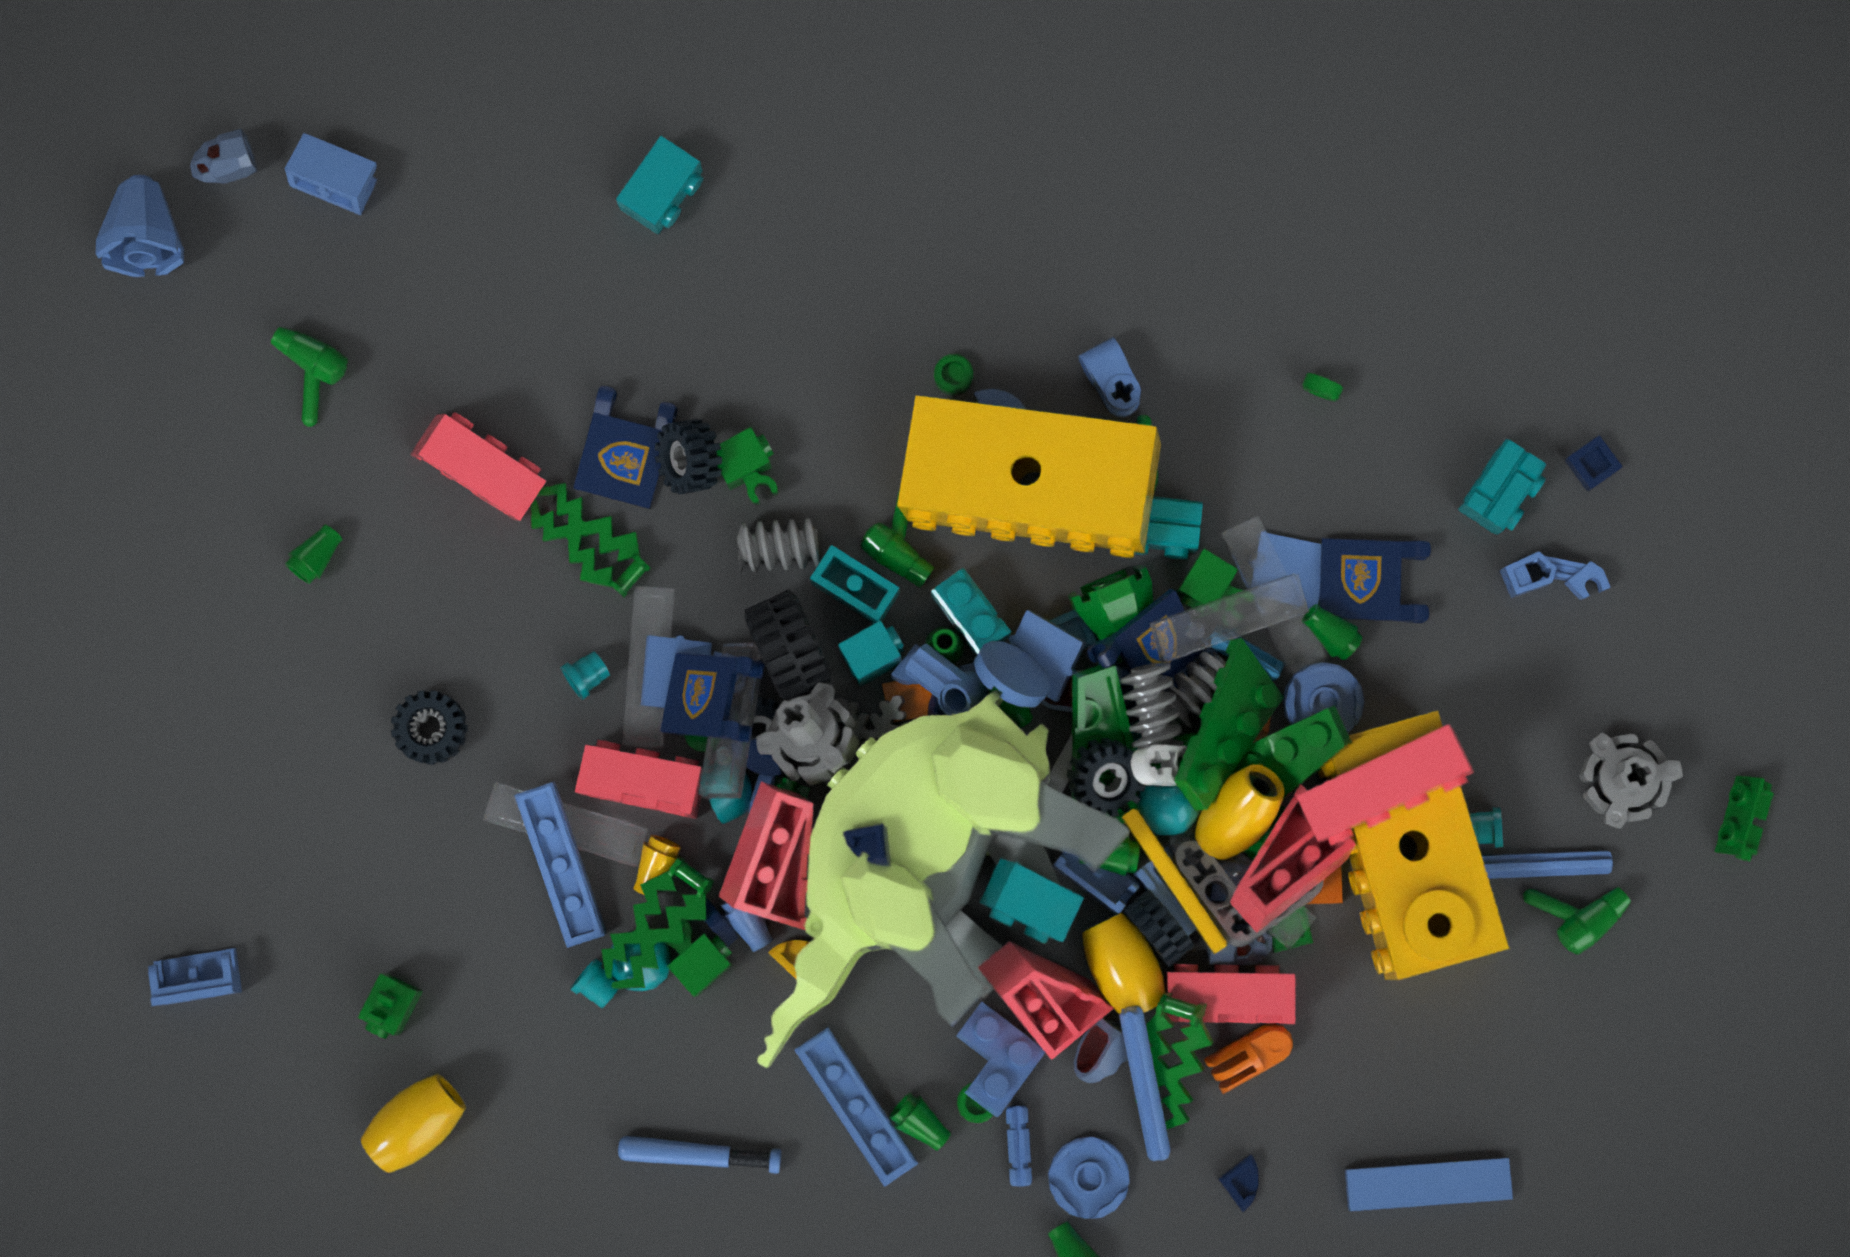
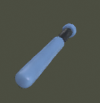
M635 1136L622 1137L618 1145V1156L623 1161L729 1168V1165L764 1167L774 1174L780 1172L781 1149L777 1148L771 1149V1152L768 1153L731 1149V1146Z

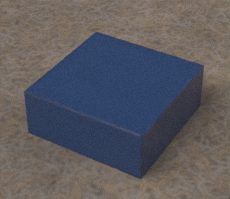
M1600 435L1565 459V462L1587 492L1623 468Z

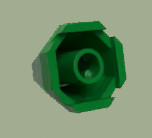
M1144 565L1133 566L1135 574L1127 576L1125 569L1089 582L1080 587L1082 596L1075 591L1068 594L1073 610L1099 641L1112 636L1153 603L1152 580ZM1120 655L1118 656V658H1117V660H1116V662H1118V663H1122V662H1123V660H1122V658H1121Z

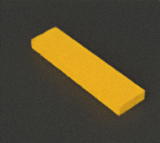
M1132 809L1123 815V821L1212 953L1216 954L1227 946L1226 940L1138 810Z

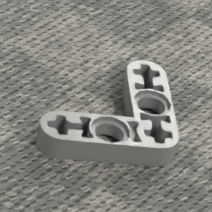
M1197 841L1182 843L1172 857V862L1226 942L1235 947H1243L1253 942L1311 902L1323 887L1322 880L1310 892H1307L1258 933L1250 925L1245 930L1246 935L1242 931L1234 933L1231 929L1235 923L1233 918L1237 922H1242L1245 919L1230 904V900L1237 887L1217 860L1205 853ZM1185 852L1190 857L1194 855L1199 857L1200 860L1196 866L1202 875L1207 870L1212 873L1206 876L1199 885L1195 880L1200 876V873L1195 866L1189 865L1186 867L1183 864V860L1186 858ZM1209 884L1220 885L1226 892L1225 901L1220 904L1210 902L1205 895V887Z

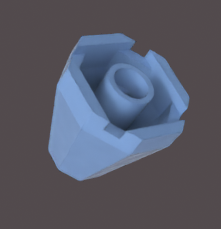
M134 175L118 186L96 238V256L98 259L102 257L104 269L131 277H144L143 269L156 268L155 276L167 275L184 263V248L160 184L153 181L152 178L145 175Z

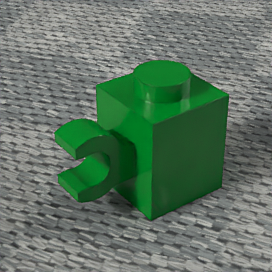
M750 427L720 443L721 450H717V455L722 457V464H717V467L722 470L721 475L730 491L745 483L749 499L756 506L760 504L755 494L759 486L766 485L774 496L778 494L775 481L769 476L760 475L772 469L768 458L774 455L764 434L756 437Z
M1203 549L1198 554L1176 591L1178 595L1183 597L1180 601L1181 604L1201 615L1203 610L1208 613L1214 611L1221 600L1225 615L1235 621H1239L1242 615L1233 610V600L1241 598L1245 602L1250 603L1253 597L1249 592L1230 585L1239 569L1206 549Z
M682 920L685 943H666L679 953V956L667 967L691 995L697 997L733 965L728 959L733 952L718 935L711 939L707 934H703L692 943V925L689 921Z
M380 973L357 1018L367 1022L364 1029L381 1038L387 1039L389 1034L393 1036L401 1035L423 991L388 973Z

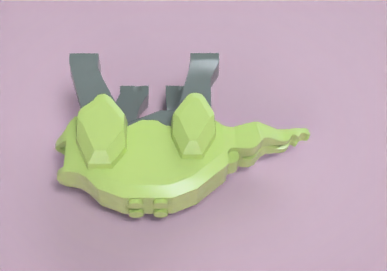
M998 690L991 692L979 704L967 712L954 715L921 716L882 735L877 741L873 737L869 738L855 754L859 761L849 771L845 767L841 768L827 784L831 791L826 795L810 836L806 900L807 907L811 912L804 927L806 932L815 939L797 955L795 962L797 986L794 993L772 1015L773 1034L765 1037L767 1050L757 1059L760 1065L769 1068L799 1024L831 1003L859 958L863 954L875 950L892 948L932 986L938 1013L953 1027L981 996L986 999L995 990L978 967L1003 946L961 911L970 901L986 855H990L996 865L1000 858L1012 861L1060 885L1044 846L1076 855L1095 872L1129 835V830L1117 819L1047 786L1050 782V766L1046 754L1049 729L1040 724L1026 735L999 708L1003 699L1000 697L1002 693ZM883 823L887 827L890 866L875 865L868 862L867 857L870 856L865 852L858 858L847 846L843 831Z

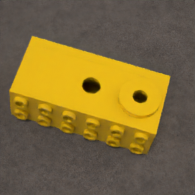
M915 395L897 506L909 522H913L912 527L921 530L935 531L936 526L939 525L952 527L951 532L958 535L975 536L976 531L990 532L991 538L1001 541L1012 542L1015 541V536L1031 538L1030 543L1038 546L1054 547L1056 541L1070 543V549L1076 551L1094 552V548L1099 547L1111 549L1110 554L1114 556L1133 558L1135 552L1145 553L1161 449L1158 429L1156 426ZM1031 472L1040 473V477L1035 483L1031 485L1019 484L1026 474Z
M1430 712L1349 735L1352 743L1317 772L1320 779L1326 778L1328 782L1442 728L1439 712ZM1461 786L1446 793L1443 787L1427 794L1430 799L1429 801L1410 810H1407L1405 805L1389 811L1392 818L1374 827L1369 828L1365 822L1351 829L1354 836L1350 838L1356 843V846L1349 856L1353 871L1348 872V878L1354 895L1361 896L1365 909L1360 911L1361 923L1366 935L1372 934L1376 946V950L1371 951L1373 964L1378 974H1384L1385 980H1401L1509 949ZM1403 834L1409 836L1416 846V853L1411 861L1403 857L1399 850V841Z

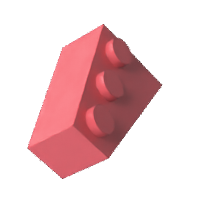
M453 412L451 417L446 414L436 415L410 455L420 461L421 459L441 471L442 475L464 486L474 495L512 519L521 521L546 482L545 479L538 476L541 468L522 456L517 462L505 454L508 447L487 434L485 439H482L471 431L474 424L458 413Z
M597 740L596 746L585 744L575 788L577 794L697 819L704 788L702 775L706 772L702 767L698 766L699 761L678 756L675 757V762L659 759V752L636 748L635 754L620 751V744Z
M761 781L719 893L721 899L735 909L805 930L804 926L807 920L805 917V897L808 882L807 859L810 851V836L812 834V802L798 793Z
M1302 784L1298 787L1230 900V904L1256 933L1344 864L1356 846V843L1351 838L1333 846L1330 845L1328 840L1323 842L1317 841L1296 797L1307 791Z
M1010 941L978 967L1051 1060L1114 1009L1089 979Z
M1174 964V972H1164L1165 993H1173V998L1195 1005L1199 1003L1206 1004L1203 1022L1295 1024V974H1280V966L1255 965V973H1239V965H1215V973H1198V964ZM1166 1013L1173 1022H1190L1188 1019Z

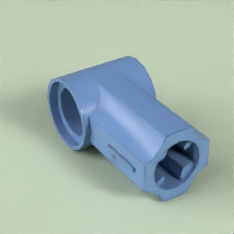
M926 643L918 649L905 667V674L938 698V704L946 715L967 712L979 704L988 694V688L982 683L976 672H963ZM959 690H961L965 694L966 699L961 695Z

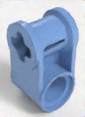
M1114 337L1078 355L1083 371L1112 415L1128 417L1136 412L1140 404L1141 388L1129 367L1121 347ZM1121 389L1124 394L1131 392L1129 402L1125 403L1121 398L1114 400L1116 398V390Z

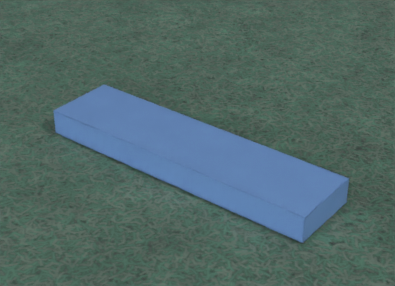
M555 781L515 794L514 796L566 947L569 948L605 936L607 931Z
M829 1027L795 1049L802 1063L884 1187L918 1164Z
M1507 1157L1345 1169L1349 1211L1513 1199L1510 1162Z

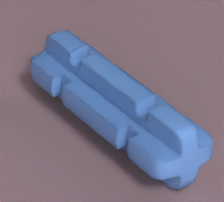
M1024 1105L1008 1106L1006 1108V1123L1010 1124V1129H1007L1009 1163H1012V1168L1009 1169L1010 1183L1012 1186L1017 1187L1028 1186L1032 1183L1031 1167H1028V1162H1031L1029 1128H1026V1123H1029L1028 1109Z

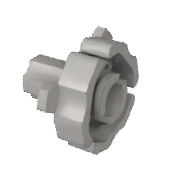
M817 683L811 694L793 698L790 701H783L774 715L769 732H764L756 737L758 752L761 755L771 754L776 764L792 781L799 780L800 777L808 785L829 781L842 766L850 763L854 758L860 742L853 732L857 727V723L839 701L834 700L835 689L831 685ZM835 717L840 718L846 725L843 728L842 740L837 747L834 743L840 735V729ZM788 757L799 762L809 763L813 766L799 767L797 771L795 767L788 762Z
M1602 732L1589 742L1593 753L1586 757L1579 778L1584 783L1592 782L1596 763L1600 760L1603 762L1599 769V785L1603 794L1610 800V803L1602 801L1593 786L1584 790L1583 798L1595 812L1605 814L1604 824L1621 829L1625 823L1646 820L1652 816L1651 808L1635 813L1628 811V808L1639 807L1651 801L1653 797L1654 799L1650 803V807H1663L1667 803L1672 788L1671 782L1682 778L1683 772L1680 761L1667 760L1665 754L1651 740L1641 743L1638 746L1639 749L1627 747L1617 750L1616 747L1618 745L1632 746L1637 744L1638 737L1635 734H1627L1610 738ZM1634 771L1637 779L1630 782L1627 775Z

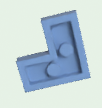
M981 1002L957 1033L956 1037L987 1060V1063L965 1091V1094L997 1118L1045 1052L1036 1042L985 1003Z

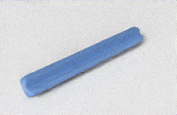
M1608 850L1481 855L1488 879L1601 875L1611 873L1613 866L1612 855Z
M1139 1006L1126 1007L1122 1009L1119 1017L1147 1156L1151 1161L1165 1160L1169 1157L1171 1150L1143 1010Z

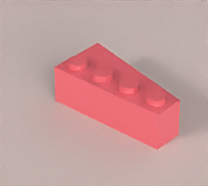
M1448 724L1296 797L1317 841L1323 842L1328 840L1330 845L1333 846L1354 836L1351 831L1352 828L1365 822L1369 828L1392 818L1389 811L1405 805L1407 810L1417 807L1430 800L1427 794L1442 787L1445 793L1467 783L1466 776L1475 772L1453 727Z

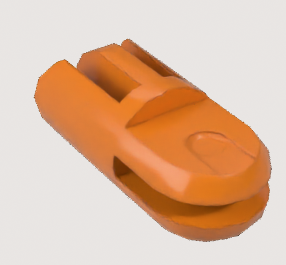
M1270 1023L1237 1039L1205 1057L1203 1060L1208 1067H1214L1211 1070V1074L1214 1080L1221 1081L1219 1089L1222 1094H1225L1283 1062L1291 1054L1293 1039L1290 1032L1284 1026Z

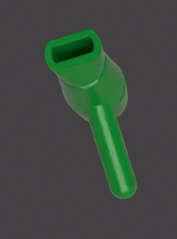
M279 327L275 331L270 343L305 371L302 422L305 426L312 427L318 421L320 381L329 385L337 383L346 372L348 358L329 344L299 331Z
M899 490L891 528L881 522L872 525L865 532L860 548L875 560L876 563L901 577H905L906 580L921 588L935 567L921 557L905 540L908 520L897 506Z
M1619 887L1582 909L1573 907L1535 889H1527L1523 893V900L1527 904L1565 920L1557 929V935L1562 945L1576 955L1581 954L1597 943L1621 918L1631 903L1629 897Z

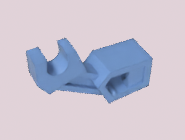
M1540 551L1500 570L1511 598L1546 587L1553 582V579L1566 581L1564 584L1579 600L1590 596L1585 588L1587 580H1592L1597 584L1599 593L1611 588L1604 570L1592 561L1583 564L1544 556ZM1535 563L1541 572L1545 573V577L1533 583L1525 565H1533Z

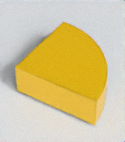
M805 940L786 941L778 944L768 953L797 980L795 971L797 955L810 942Z

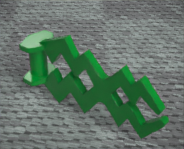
M566 483L543 487L537 496H557V516L568 515V525L555 527L554 511L552 510L541 516L537 500L534 499L532 502L531 528L533 530L544 528L543 542L563 538L568 539L569 563H583L580 581L613 588L625 598L630 588L645 572L651 569L641 559L637 533L633 532L613 537L612 516L584 522L582 519L583 498L580 497L568 501ZM599 534L600 555L619 550L618 562L629 559L634 561L614 582L612 580L613 566L595 571V548L580 550L582 537Z
M677 858L669 871L641 884L647 902L633 904L636 930L634 932L610 934L614 948L601 949L605 975L607 979H611L613 975V960L627 963L625 945H640L642 955L630 956L634 978L613 982L611 984L613 989L645 988L643 968L659 970L654 949L657 943H685L682 920H706V895L712 888L714 880L705 877L688 865L684 858ZM677 876L698 891L697 895L682 894L686 907L665 906L669 928H649L645 915H662L657 891H676L672 878Z
M1169 992L1162 995L1157 1004L1156 1014L1146 1024L1148 1039L1152 1044L1150 1049L1158 1087L1165 1085L1171 1093L1161 1099V1105L1165 1103L1174 1115L1165 1121L1166 1130L1187 1123L1190 1120L1180 1104L1191 1103L1194 1099L1183 1086L1180 1078L1202 1072L1205 1069L1194 1053V1050L1211 1046L1214 1043L1202 1020L1206 1004L1199 1003L1195 1005L1173 998V993ZM1166 1013L1190 1020L1189 1025L1180 1028L1188 1038L1171 1044L1182 1062L1170 1067L1160 1057L1172 1051L1170 1045L1159 1032L1172 1028L1175 1025Z

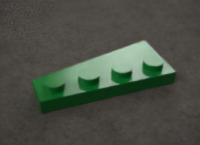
M1242 638L1231 639L1225 652L1229 654V658L1225 668H1219L1213 681L1217 688L1211 702L1205 703L1199 716L1202 719L1201 728L1197 736H1191L1174 779L1175 784L1195 811L1207 810L1226 779L1231 776L1284 698Z
M1113 664L1108 668H1104L1098 665L1073 674L1072 756L1079 760L1082 755L1077 750L1081 746L1087 750L1090 749L1088 742L1094 739L1101 744V738H1109L1112 742L1115 739L1135 752L1136 749L1132 747L1134 740L1132 732L1129 731L1130 724L1128 715H1126V707L1116 666ZM1107 769L1100 775L1099 781L1106 787V785L1110 786V783L1114 782L1113 778L1116 777L1110 772V769ZM1132 800L1127 803L1131 810H1138L1137 804ZM1118 809L1119 816L1113 818L1117 819L1121 824L1125 823L1122 816L1126 813Z
M1334 705L1252 743L1232 774L1250 765L1256 764L1267 767L1281 780L1284 786V799L1295 792L1300 784L1313 774H1316L1346 749L1352 741Z

